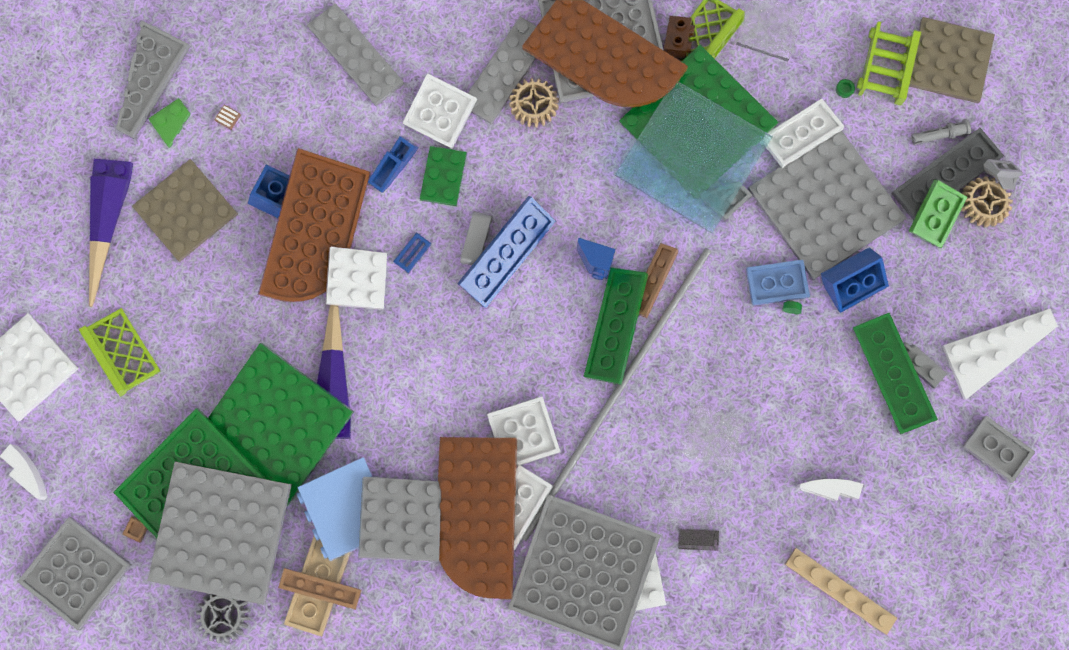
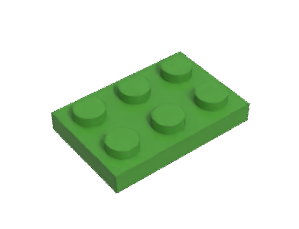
M934 180L909 232L938 248H942L967 196L939 180Z

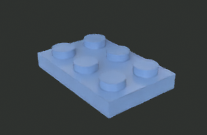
M803 260L746 268L752 306L810 297Z

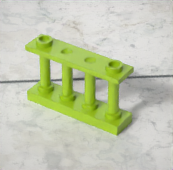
M878 21L869 31L868 38H871L863 75L862 78L859 77L856 88L859 89L858 95L862 96L866 89L893 95L892 97L895 98L894 104L901 106L907 98L921 32L914 30L907 37L880 31L881 22ZM877 39L903 44L904 47H907L906 53L900 54L876 48ZM876 55L900 61V64H903L902 70L897 71L873 65V56ZM873 72L896 78L899 81L898 87L893 88L869 82V74Z

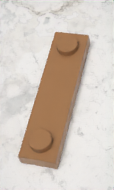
M660 243L646 272L648 278L639 316L648 318L679 252L677 248Z
M284 568L278 586L280 589L355 610L362 589Z

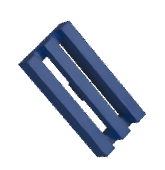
M416 232L393 262L409 274L432 244ZM419 239V243L415 246V248L411 251V253L407 256L403 263H401L400 260L411 248V246L415 243V241ZM425 243V246L421 249V251L417 254V256L413 259L409 266L406 267V264L410 261V259L414 256V254L418 251L422 244Z

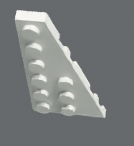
M1051 309L942 346L964 400L1058 327Z

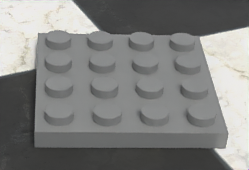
M363 477L358 558L438 562L441 489L439 482Z
M68 517L17 582L76 630H81L132 564L75 519Z

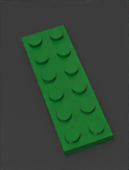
M610 268L583 377L622 385L648 278L646 272Z
M890 312L853 327L900 435L937 421L938 418Z

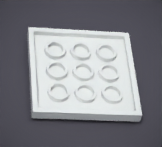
M26 314L0 337V402L17 421H21L79 369L30 314Z

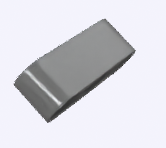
M473 212L460 263L472 266L484 251L485 240L487 241L490 231L489 225L493 219L492 215Z

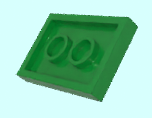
M430 146L420 201L457 207L467 152Z

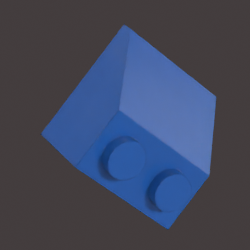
M266 164L250 193L248 204L278 218L290 175Z
M578 238L577 252L588 273L598 280L607 279L616 249Z

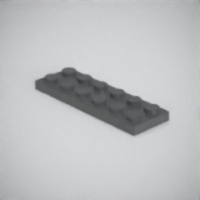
M978 128L891 194L914 220L934 180H939L958 191L984 172L983 165L988 159L1000 160L1004 155L981 128Z

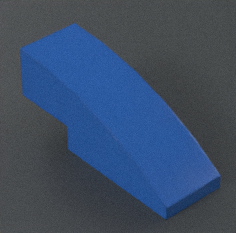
M399 136L392 149L387 151L369 178L368 183L383 193L411 160L419 147L407 138Z

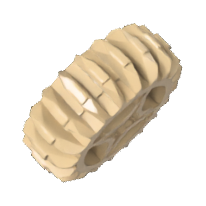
M530 78L529 83L524 79L523 85L518 83L517 89H513V95H510L511 102L509 107L512 108L511 114H516L515 120L521 119L520 123L522 125L527 121L528 127L531 126V123H534L537 128L538 122H541V125L544 126L545 119L551 122V116L555 117V111L559 109V105H557L559 98L556 97L557 91H553L552 85L547 87V81L541 83L540 78L537 79V82ZM530 91V95L528 97L523 98V100H520V98L525 93ZM536 91L542 92L547 97L538 95ZM533 96L534 100H536V109H534L532 104ZM549 105L545 111L538 114L540 108ZM521 108L529 109L532 114L526 113Z
M979 177L975 181H970L968 186L963 188L964 192H962L963 195L967 196L964 203L965 206L961 209L963 212L967 211L964 218L970 216V223L977 221V226L983 224L984 228L1002 223L1004 218L1009 216L1008 212L1012 210L1010 204L1013 203V200L1008 199L1011 193H1006L1005 190L1007 189H1003L999 182L995 183V178L989 180L988 177L983 179ZM981 189L980 196L973 198L975 190ZM999 205L997 214L991 215L993 207Z

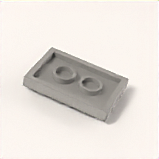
M988 416L982 418L962 446L1009 483H1013L1035 453L1034 450Z

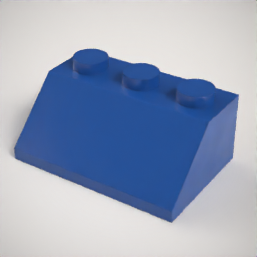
M870 247L821 273L824 288L840 313L889 287L883 258Z

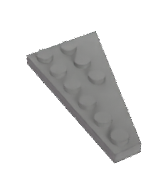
M142 20L140 23V34L136 40V51L133 53L127 79L128 86L124 92V103L120 109L116 126L119 132L132 139H135L190 48L188 43Z

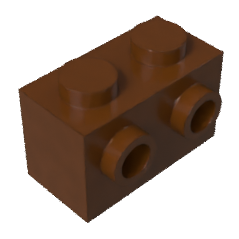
M669 17L664 51L676 59L684 60L687 57V53H691L692 42L689 41L690 36L693 37L695 25H692V18Z

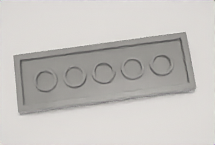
M336 3L307 24L312 33L375 106L404 85L403 80Z
M522 17L518 18L468 92V94L477 98L471 113L491 125L509 100L510 95L513 94L512 90L517 88V84L522 81L536 60L534 56L522 49V45L537 26Z

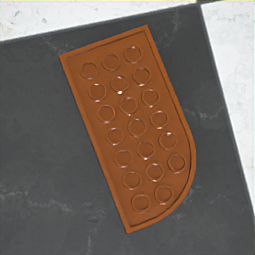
M556 0L522 45L524 51L604 102L621 107H639L661 99L675 87L688 69V66L584 0Z
M300 148L296 150L258 295L283 302H302L326 292L329 248L351 249L370 175L369 171Z
M440 437L438 482L441 489L440 563L449 578L464 591L482 598L512 599L517 438Z

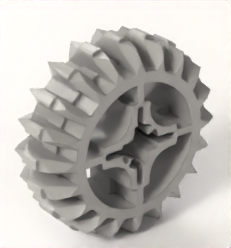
M209 594L210 598L208 596L203 597L205 604H198L202 611H196L197 615H201V618L196 619V623H202L198 630L205 629L204 637L210 634L209 641H214L216 638L217 643H221L222 640L228 643L230 638L236 640L237 634L243 635L244 632L241 627L248 628V624L244 623V620L251 619L250 616H245V613L251 611L250 608L244 609V606L248 604L247 601L240 602L241 600L213 594ZM219 599H227L231 601V603L229 605H226L224 608L220 605H217L215 602ZM210 608L214 616L211 622H209L208 617ZM235 609H237L238 613L236 623L232 617V613ZM226 611V614L224 615L226 619L220 620V617L222 616L220 612ZM222 623L232 628L228 632L215 630Z

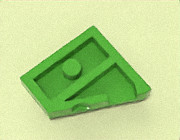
M178 98L148 119L170 148L176 135L182 130L184 122L189 118L190 112Z

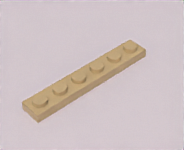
M797 548L793 550L784 564L885 635L889 633L897 620V617Z

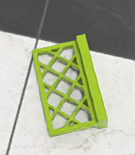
M703 0L690 17L692 18L693 25H695V37H690L689 42L696 41L698 47L700 45L699 40L709 38L710 44L703 48L715 59L744 21L745 11L740 8L735 10L720 0ZM708 1H711L716 5V9L706 11L705 5ZM727 11L732 14L729 18L721 20V12ZM717 13L718 20L708 22L707 15ZM697 16H705L706 23L695 24V18ZM720 24L719 32L710 33L709 26ZM707 27L708 34L698 36L697 29Z
M122 308L88 327L83 326L78 329L120 397L125 395L128 390L160 372L159 367ZM121 314L124 319L122 327L112 325L113 319ZM99 326L107 327L104 337L96 335L94 329ZM111 328L121 330L118 340L108 338ZM124 331L133 333L132 342L122 341ZM107 341L117 343L114 352L105 350ZM120 344L130 346L128 355L118 353ZM134 347L143 349L141 358L131 356ZM116 356L127 358L124 368L114 365ZM130 359L140 361L137 371L127 369ZM143 362L151 363L154 370L149 373L141 372ZM126 372L136 374L135 380L127 385L124 381Z

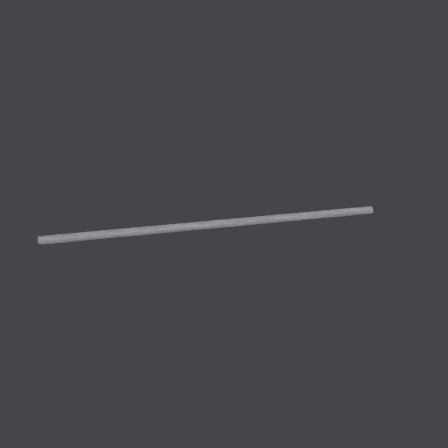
M708 248L703 250L624 374L622 385L618 384L553 484L548 495L555 497L711 254V250ZM545 501L523 535V540H528L538 524Z

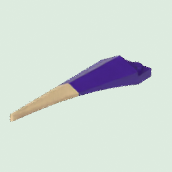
M94 158L92 176H90V307L93 306L113 233L131 182L132 162Z
M330 305L317 384L350 408L339 307ZM351 417L336 439H351Z

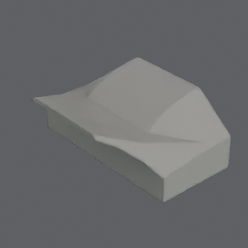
M988 159L983 165L984 171L994 176L1003 189H1016V181L1023 172L1011 161Z

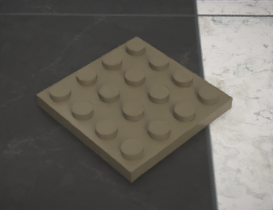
M922 17L919 26L921 36L909 87L979 104L995 34Z
M191 159L132 205L135 211L179 262L238 215Z

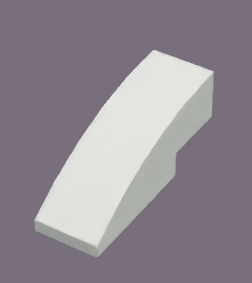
M10 444L0 455L4 461L14 468L9 475L39 500H45L47 498L46 489L36 466L18 445Z
M821 479L798 484L796 489L832 501H837L839 495L857 500L860 498L863 484L842 479Z

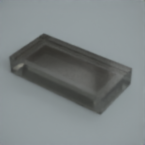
M679 528L678 549L718 551L719 530Z

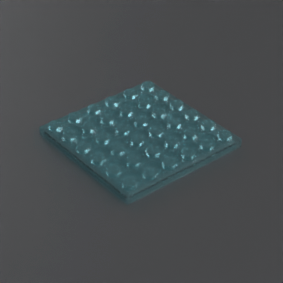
M678 82L664 96L615 176L712 234L773 136Z

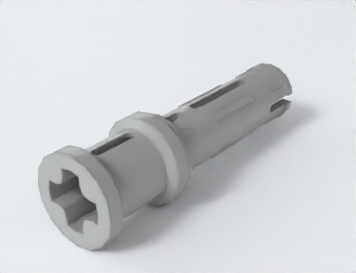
M963 119L962 122L954 124L950 122L941 128L911 134L912 143L915 146L943 138L954 139L955 136L964 134L967 136L971 134V125L968 119Z

